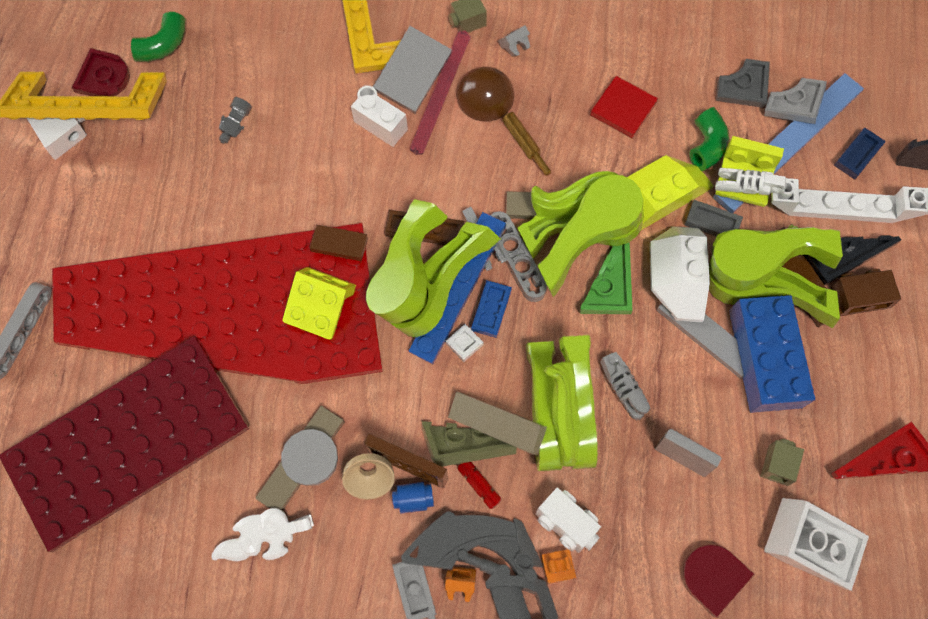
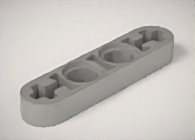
M494 212L490 216L506 223L505 234L500 237L501 240L498 243L507 258L505 263L518 287L528 301L538 302L542 300L546 294L547 285L511 218L504 212ZM513 240L518 244V248L515 251H508L504 248V243ZM518 262H526L529 264L530 269L525 273H520L516 270L515 265ZM531 276V281L535 287L540 286L538 294H536L534 291L529 292L530 282L528 279Z
M38 282L32 283L1 333L0 379L4 378L9 372L51 297L50 287Z

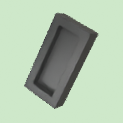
M694 200L684 225L690 228H699L702 232L717 237L718 234L724 231L739 229L743 217Z

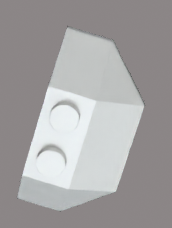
M673 226L650 242L651 291L672 313L671 315L676 321L703 322L710 285L707 237L699 228Z

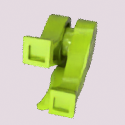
M610 171L590 174L557 192L548 193L540 187L534 186L531 191V201L536 216L531 221L520 225L518 230L533 259L550 236L560 233L548 256L537 265L552 297H554L563 285L573 262L585 249L596 243L620 246L629 243L638 236L643 227V196L640 188L633 180Z
M416 199L413 200L407 214L401 220L397 232L390 243L385 262L370 281L366 293V302L369 309L408 337L425 335L436 327L443 316L449 291L459 271L476 255L490 250L501 240L488 226L466 222L453 240L439 249L423 264L420 248L424 236L430 230L441 225L448 216L435 204Z
M793 224L786 229L775 231L744 229L724 231L717 235L712 246V256L709 261V291L716 299L734 305L739 299L791 295L794 305L809 312L817 321L834 328L840 320L837 291L819 287L800 274L782 266L795 256L810 255L824 265L836 268L843 256L840 231L832 229L822 230L815 227L798 228Z
M590 335L561 337L559 339L560 350L566 362H559L553 365L552 359L555 354L554 341L527 343L526 354L532 373L533 422L547 427L539 453L535 455L537 470H561L562 466H568L572 469L595 468L597 465L598 448L589 357Z

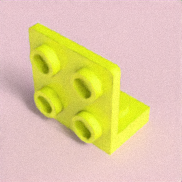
M732 136L726 148L721 168L772 172L774 175L775 168L782 159L784 148ZM719 176V179H718V181H720V180H721V181H723V180H724V181H726V180H727V181H736V180H730V179H725V178L723 179V178L720 177V176ZM718 190L715 192L719 196L762 207L767 205L769 195H759L758 193L747 194Z
M309 267L296 271L283 322L326 339H332L344 300L354 294L356 285Z

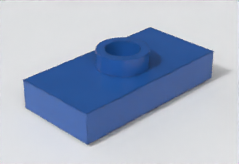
M486 281L471 327L473 332L497 338L512 287Z

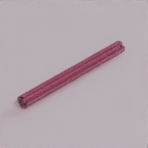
M459 31L452 44V53L440 73L411 143L410 151L415 155H422L426 149L471 39L467 31Z

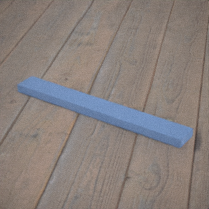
M844 73L825 91L815 124L793 121L768 145L784 148L782 159L775 168L774 174L847 107L864 88ZM716 193L713 197L731 213H734L745 203L716 195Z

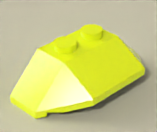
M667 155L627 177L637 184L643 196L644 219L641 230L714 187L703 171L697 166Z

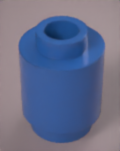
M424 482L397 485V491L392 492L394 509L399 508L400 514L426 511L427 507H434L431 484L424 485Z

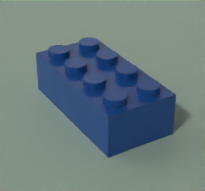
M792 296L739 299L729 310L734 338L737 339L750 413L802 409L815 401Z

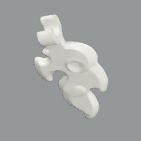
M270 508L262 514L247 516L238 521L233 527L235 532H240V537L220 543L213 551L212 559L243 561L249 556L257 555L264 541L270 544V548L262 557L266 560L280 558L288 552V548L283 545L285 541L292 542L294 533L309 530L314 526L311 514L289 522L286 514L277 508Z

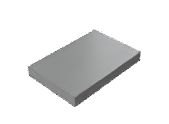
M409 26L373 87L378 93L416 114L449 59L452 49Z

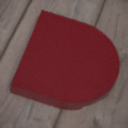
M90 48L71 88L75 93L87 96H116L127 87L130 80V71L120 56Z
M705 545L695 549L688 555L683 565L684 584L687 591L714 618H717L754 576V573L735 555L718 545Z

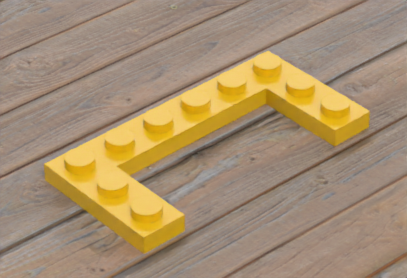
M343 0L355 74L383 70L401 40L375 44L367 0Z
M19 72L0 99V118L12 120L19 118H34L36 120L45 118H59L61 120L70 118H84L86 120L96 118H109L111 120L134 118L135 120H144L150 118L167 82L165 72H141L129 97L37 96L47 81L45 73Z

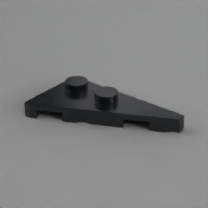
M882 235L873 239H864L863 236L841 238L843 256L836 268L828 267L810 255L804 256L825 286L841 275L848 273L897 245L902 239L899 236L894 237L891 235Z

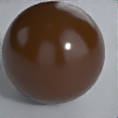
M482 66L469 71L461 79L457 89V102L460 109L468 117L477 121L488 122L500 119L510 111L514 103L515 94L512 82L504 72L494 67Z

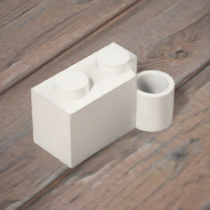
M361 87L357 94L358 99L351 106L354 122L394 147L408 130L406 114L378 97L374 87Z

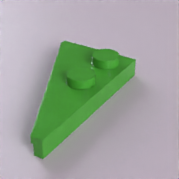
M630 242L612 247L585 301L581 305L580 314H632Z

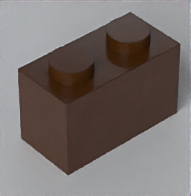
M872 269L861 275L846 273L841 275L831 287L832 290L837 291L839 308L843 312L841 316L890 309L901 300L892 270L881 271L880 269Z

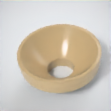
M377 454L358 455L352 458L344 467L342 475L343 486L349 494L360 499L381 497L394 484L392 465L386 458ZM364 463H373L376 468L372 471H363L360 466Z

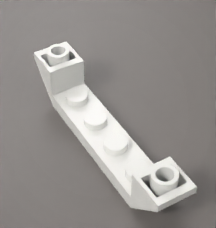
M786 178L785 193H771V203L789 216L895 223L928 214V188L903 186L895 196L799 189L798 179Z

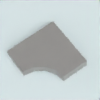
M801 78L799 83L790 90L771 92L765 109V116L815 124L827 81Z

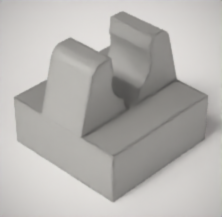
M524 25L501 38L498 42L502 49L505 48L511 56L515 57L519 55L517 44H520L523 50L530 48L528 39L530 33Z

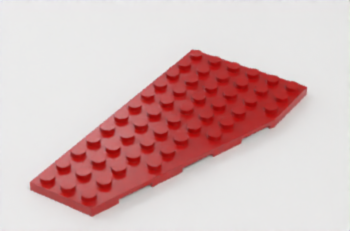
M362 223L332 227L364 234ZM315 230L52 268L53 341L57 345L87 350L95 349L126 354L136 358L156 360L190 338L196 337L217 371L248 376H263L294 381L298 384L383 372L375 312L369 309L366 302V293L371 281L366 248L362 262L311 252L310 245ZM309 267L356 285L354 294L344 300L332 339H326L283 322L296 271Z

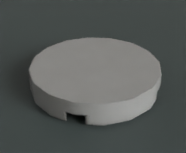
M314 429L302 430L292 435L285 443L281 454L282 467L287 476L295 483L305 486H316L327 481L335 472L338 450L333 440L324 432Z

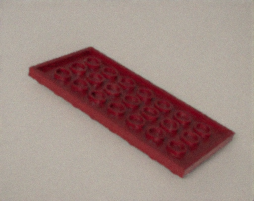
M192 337L2 452L0 460L47 551L54 552L250 428L196 337Z

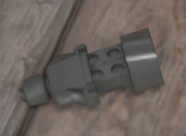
M234 97L230 105L231 111L228 118L224 117V115L221 117L219 129L222 133L219 140L222 144H227L230 137L236 138L244 129V126H241L240 123L243 117L248 116L252 109L250 103L239 97Z

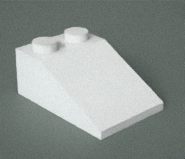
M782 498L764 552L786 564L852 591L869 536L808 501Z

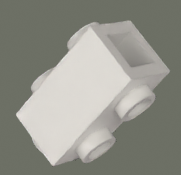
M557 487L542 503L535 514L539 517L537 519L539 524L547 531L553 530L561 537L559 539L560 542L568 550H575L578 553L584 547L590 550L600 538L596 534L602 527L597 523L599 521L598 518L587 509L582 510L576 504L577 501L572 494L566 490L561 491Z

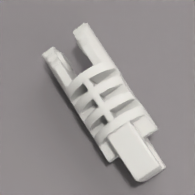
M719 168L718 175L720 177L736 181L720 180L716 182L715 189L718 191L743 192L747 194L758 193L759 195L785 193L786 177L773 175L772 172Z

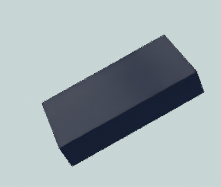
M864 127L834 166L855 180L886 141Z

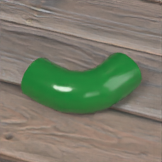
M166 12L162 15L161 27L156 34L148 37H133L131 40L133 60L135 62H150L163 59L172 54L182 43L186 29V18L177 12Z
M715 107L704 111L694 122L702 132L704 141L702 144L692 148L689 155L692 164L701 171L712 167L723 158L730 142L729 129Z

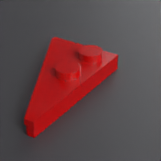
M911 421L832 472L831 475L836 480L928 472V442Z

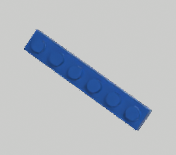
M482 212L476 223L488 226L499 238L506 228L505 222ZM497 243L490 250L476 255L459 271L449 291L441 320L430 332L415 338L408 351L409 353L432 365L434 364Z

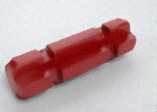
M466 462L458 465V471L463 477H467L466 481L480 498H484V503L488 508H495L501 502V497L496 491L491 490L492 486L479 470H475L474 464Z

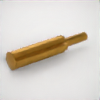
M514 112L505 115L502 119L503 123L529 160L534 159L544 175L549 176L551 170L540 156L541 149Z

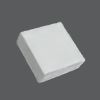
M464 324L446 340V345L465 362L483 346V341Z

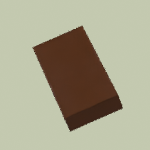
M316 225L310 250L315 253L362 262L368 236L363 233Z

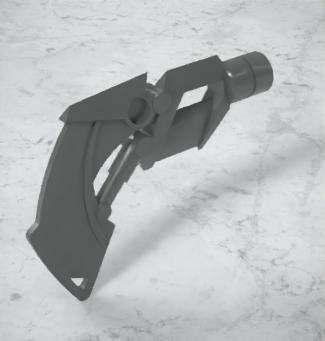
M446 512L424 530L401 557V561L405 564L452 570L455 562L459 561L479 568L480 571L491 575L485 582V585L491 591L500 619H531L522 591L536 596L543 619H559L546 581L538 579L537 573L533 568H544L523 522L514 518L513 522L490 516H455L452 512ZM478 546L487 548L502 557L513 569L516 576H510V569L507 565H500L467 552ZM418 547L417 558L410 557V554Z

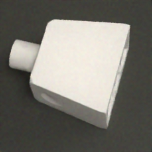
M27 118L43 146L54 160L86 137V133L80 125L81 122L86 120L84 118H70L67 120L59 118H45L41 120Z

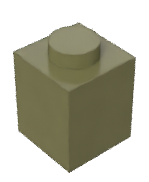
M457 0L451 3L449 20L452 27H456L459 34L464 35L487 25V11L481 0Z
M776 440L768 447L760 477L785 486L795 483L804 449L796 447V443L790 440Z

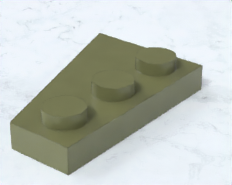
M422 421V432L432 462L440 466L513 455L517 452V447L473 428H457V423H447L446 427L432 426V422Z

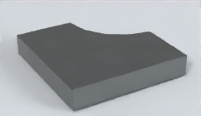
M745 59L743 67L738 72L719 76L716 101L765 108L768 96L770 62Z

